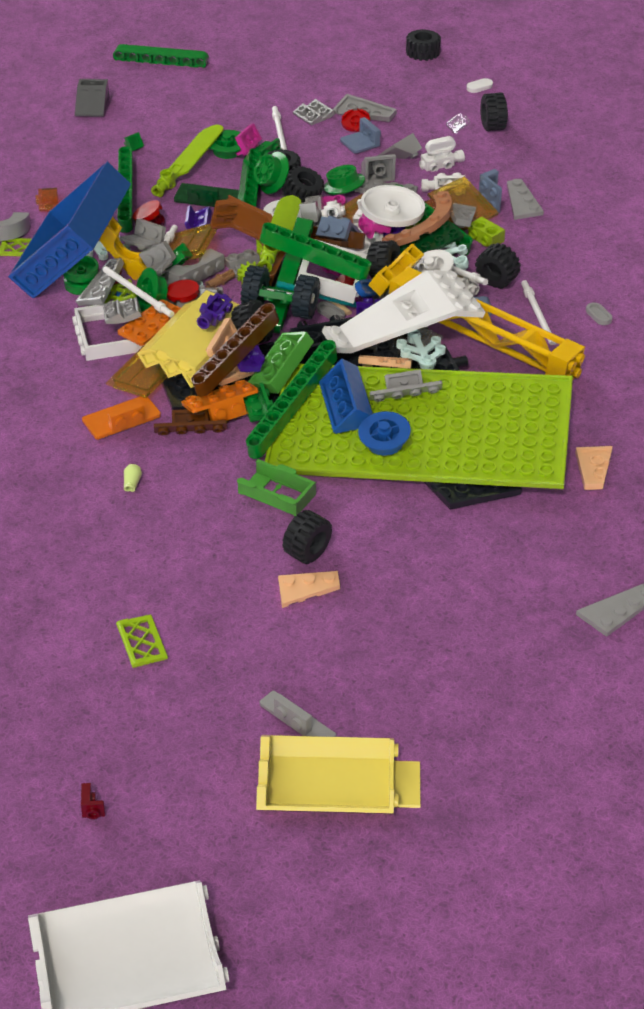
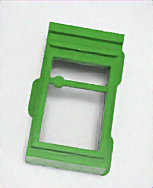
M259 459L256 461V473L250 480L244 478L237 479L239 494L246 495L294 516H297L316 495V482L297 475L296 470L283 464L274 466ZM270 481L279 483L273 491L264 488ZM284 485L301 492V494L295 500L275 492Z

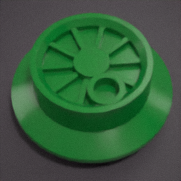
M223 130L210 146L213 154L222 159L238 157L236 152L240 151L241 148L237 144L235 137L241 132Z
M274 152L261 156L254 168V179L264 193L274 194L284 185L289 172L287 156L282 152Z
M354 165L335 167L326 174L327 182L325 183L324 192L332 195L351 192L364 184L365 176L357 173Z
M153 268L144 269L136 286L157 301L166 300L168 290L166 279L158 276ZM136 295L140 303L141 313L152 306Z

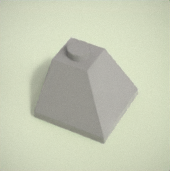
M412 133L377 156L395 154L397 159H406L409 156L412 159L418 155L417 151L422 149Z
M396 155L365 157L361 162V174L368 181H395Z

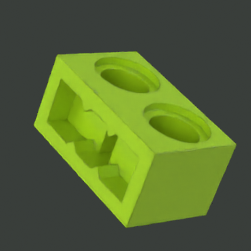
M480 217L468 227V235L473 240L488 247L491 244H501L504 242L505 229L484 217Z

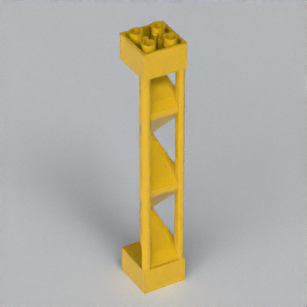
M408 267L390 280L389 294L422 272ZM476 299L477 302L481 304V307L486 312L483 318L454 316L439 322L545 372V375L573 376V380L581 375V364L585 359V346L569 339L561 338ZM488 312L523 327L525 330L515 334L503 330L492 324ZM463 318L478 333L451 321V319ZM497 335H500L504 338L499 340ZM545 338L560 345L551 352ZM519 344L535 359H532L507 346Z

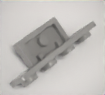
M421 369L388 374L384 376L386 389L371 391L370 400L380 402L390 397L399 399L403 395L418 396L422 392L437 393L442 389L443 383L442 381L423 383Z
M271 691L260 700L261 707L303 736L336 737L335 732L276 691Z

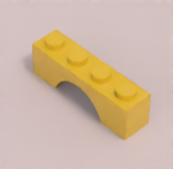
M112 216L99 241L114 258H122L124 262L123 269L133 280H137L147 267L139 256L141 252L130 251L121 243L119 233L122 227Z
M412 243L391 265L381 269L368 286L379 296H382L389 290L390 280L408 267L414 268L424 254Z

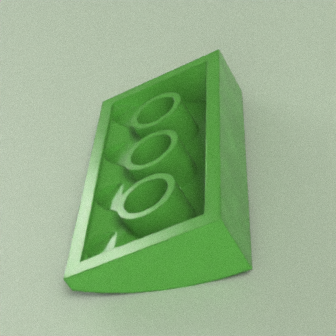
M307 332L282 333L266 355L260 372H254L248 382L257 387L258 390L259 383H263L265 389L268 388L269 393H279L314 341Z

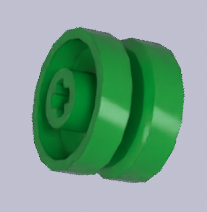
M86 255L63 274L65 289L69 293L81 295L98 274V261Z

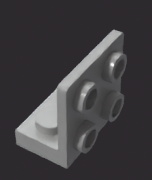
M139 218L136 220L134 234L121 236L120 240L125 242V245H135L140 250H146L164 241L166 227Z
M166 240L139 254L146 267L153 268L158 276L166 272L165 269L173 264L172 261L176 258Z

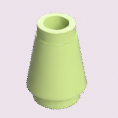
M129 464L124 469L125 491H135L142 476L141 468L138 465Z

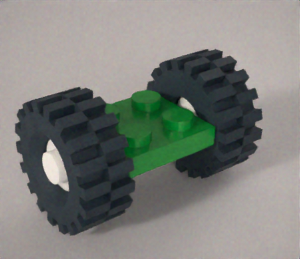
M254 265L247 267L245 277H243V284L241 285V304L255 299L262 301L263 304H265L264 301L266 300L274 301V299H279L280 303L284 304L292 302L291 311L293 317L309 320L313 318L320 294V281L318 277L300 274L294 291L269 286L270 273L268 268Z

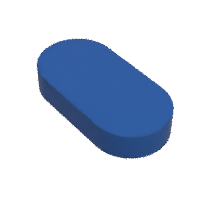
M360 280L355 283V289L361 297H373L377 294L368 286L372 280Z

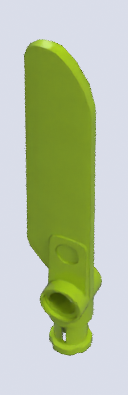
M216 124L202 130L168 169L160 171V178L157 180V184L151 188L152 194L162 197L165 190L174 188L176 186V179L187 174L223 132V126Z
M294 195L281 198L277 203L271 223L293 231L301 200ZM264 244L257 266L264 267L266 265L265 268H268V272H271L272 264L275 262L277 253L281 250Z

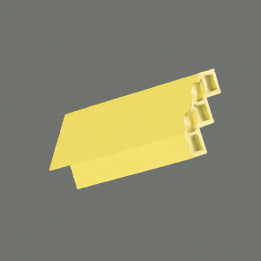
M206 290L197 300L184 304L137 353L146 368L160 364L168 378L182 373L190 388L194 387L191 378L210 359L206 348L222 324L220 321L216 326L210 325L207 329H202L197 325V318L201 315L199 310L202 303L207 304L208 297L210 295L214 296L215 293ZM232 301V302H231V303L233 304L232 310H231L230 313H227V314L225 315V318H224V319H226V318H231V317H232L231 313H232V311H234L233 309H234L235 307H237L238 305H240V304H237V303H235V302Z
M262 735L256 810L394 813V807L420 808V761H394V757H398V744H394V738Z

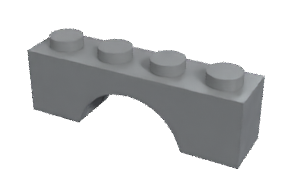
M322 195L306 197L305 202L299 204L301 218L314 220V225L318 223L322 217L321 210L324 209Z
M210 248L199 253V263L188 266L174 265L166 269L165 279L167 286L175 281L185 279L199 282L222 271L225 265L224 254Z

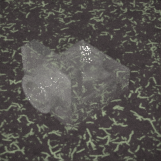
M458 113L446 123L447 127L455 134L464 127L472 129L469 124V118L461 113Z

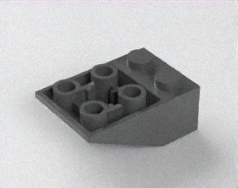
M79 79L75 116L104 117L109 98L108 79Z

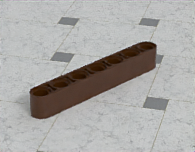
M266 303L262 305L192 376L191 381L198 396L202 397L211 393L278 324L279 317L274 304Z

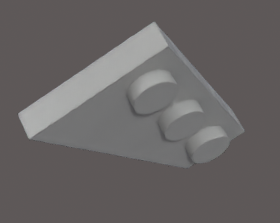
M453 203V211L450 212V217L456 226L461 228L465 226L470 227L476 207Z

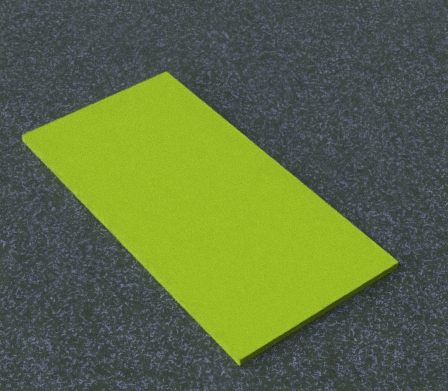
M298 364V366L296 367V369L294 370V372L292 373L284 387L281 389L280 395L289 385V383L293 380L296 374L300 371V369L304 366V364ZM358 366L372 413L394 412L402 415L409 422L411 433L403 447L392 455H377L361 442L358 429L334 433L321 387L318 384L269 447L264 461L274 466L283 464L296 470L297 475L564 489L573 376L421 369L423 383L442 381V389L439 392H422L418 396L403 395L399 399L390 397L385 398L384 401L375 402L370 400V392L386 389L385 375L420 369Z

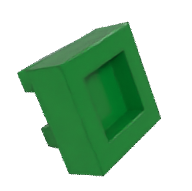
M139 132L124 137V145L131 147L132 151L144 146Z

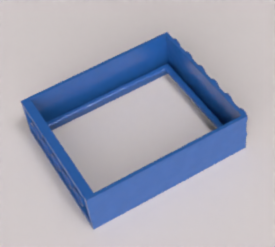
M108 161L104 163L48 212L8 277L31 298L38 296L95 248L131 183Z

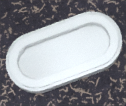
M483 78L467 84V91L477 93L490 89L493 86V81Z
M446 136L430 140L425 148L428 154L435 155L453 150L456 142L453 137Z

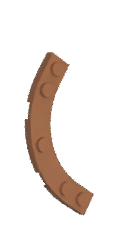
M440 191L433 195L436 208L425 221L413 228L404 229L400 233L388 234L382 238V241L394 240L401 246L420 239L419 236L424 233L430 234L449 219L450 212L453 211V203L449 192Z

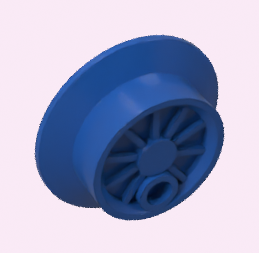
M388 411L377 412L366 417L358 429L361 442L371 452L382 456L398 452L411 433L410 424L405 417Z

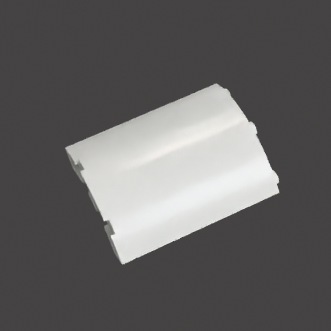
M198 880L28 915L33 951H39L40 960H35L40 988L41 1009H141L226 990L225 983L229 982L227 967L222 968L217 951H220L218 937H213L205 903V900L209 899L207 886H202V882Z

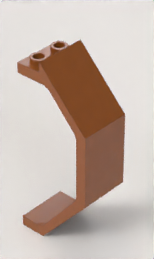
M228 195V199L216 201L210 226L212 229L234 228L259 240L263 224L271 223L273 216L266 211ZM279 251L277 253L272 270L269 272V286L271 287L274 286L279 276L286 252Z

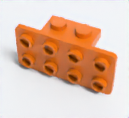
M159 300L166 304L167 308L174 312V315L181 309L166 300ZM154 306L142 312L141 317L128 322L118 329V335L140 346L147 344L171 319L164 313L156 311Z
M238 380L233 385L220 386L219 389L211 391L206 396H188L181 403L182 406L192 413L208 409L211 421L230 420L246 415L243 397L258 393L259 391L251 383L245 380Z
M142 395L83 416L82 422L95 439H101L160 418L161 413L148 396Z

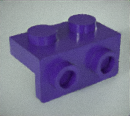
M191 205L187 206L185 227L192 234L205 232L210 229L212 211L209 206L196 212Z
M257 344L237 365L240 372H260L265 362V357L259 345Z

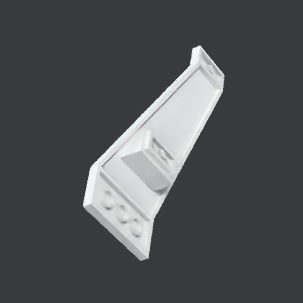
M426 270L340 327L324 326L322 333L327 340L335 341L337 353H353L454 316L483 318L486 312L455 272Z

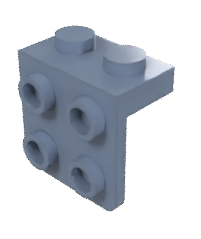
M363 117L360 118L359 132L341 137L340 142L353 153H360L380 146L381 131Z
M493 169L480 174L478 200L480 203L488 206L491 211L498 214L501 207L502 188L498 185L499 171Z
M334 216L321 217L316 235L321 238L347 241L350 231H361L348 218L337 219Z

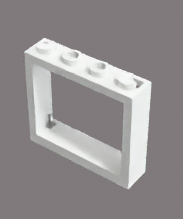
M326 243L366 259L367 254ZM302 260L298 277L300 274L318 277L320 281L319 293L321 295L352 304L354 303L355 296L359 297L355 289V283L359 280L355 279L352 286L307 273L309 261Z
M107 303L74 308L75 316H72L73 325H75V333L78 338L81 355H85L86 361L138 353L145 346H140L130 340L88 346L82 323L103 320V307Z

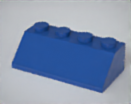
M341 359L319 381L334 433L359 429L361 422L373 414L358 366Z

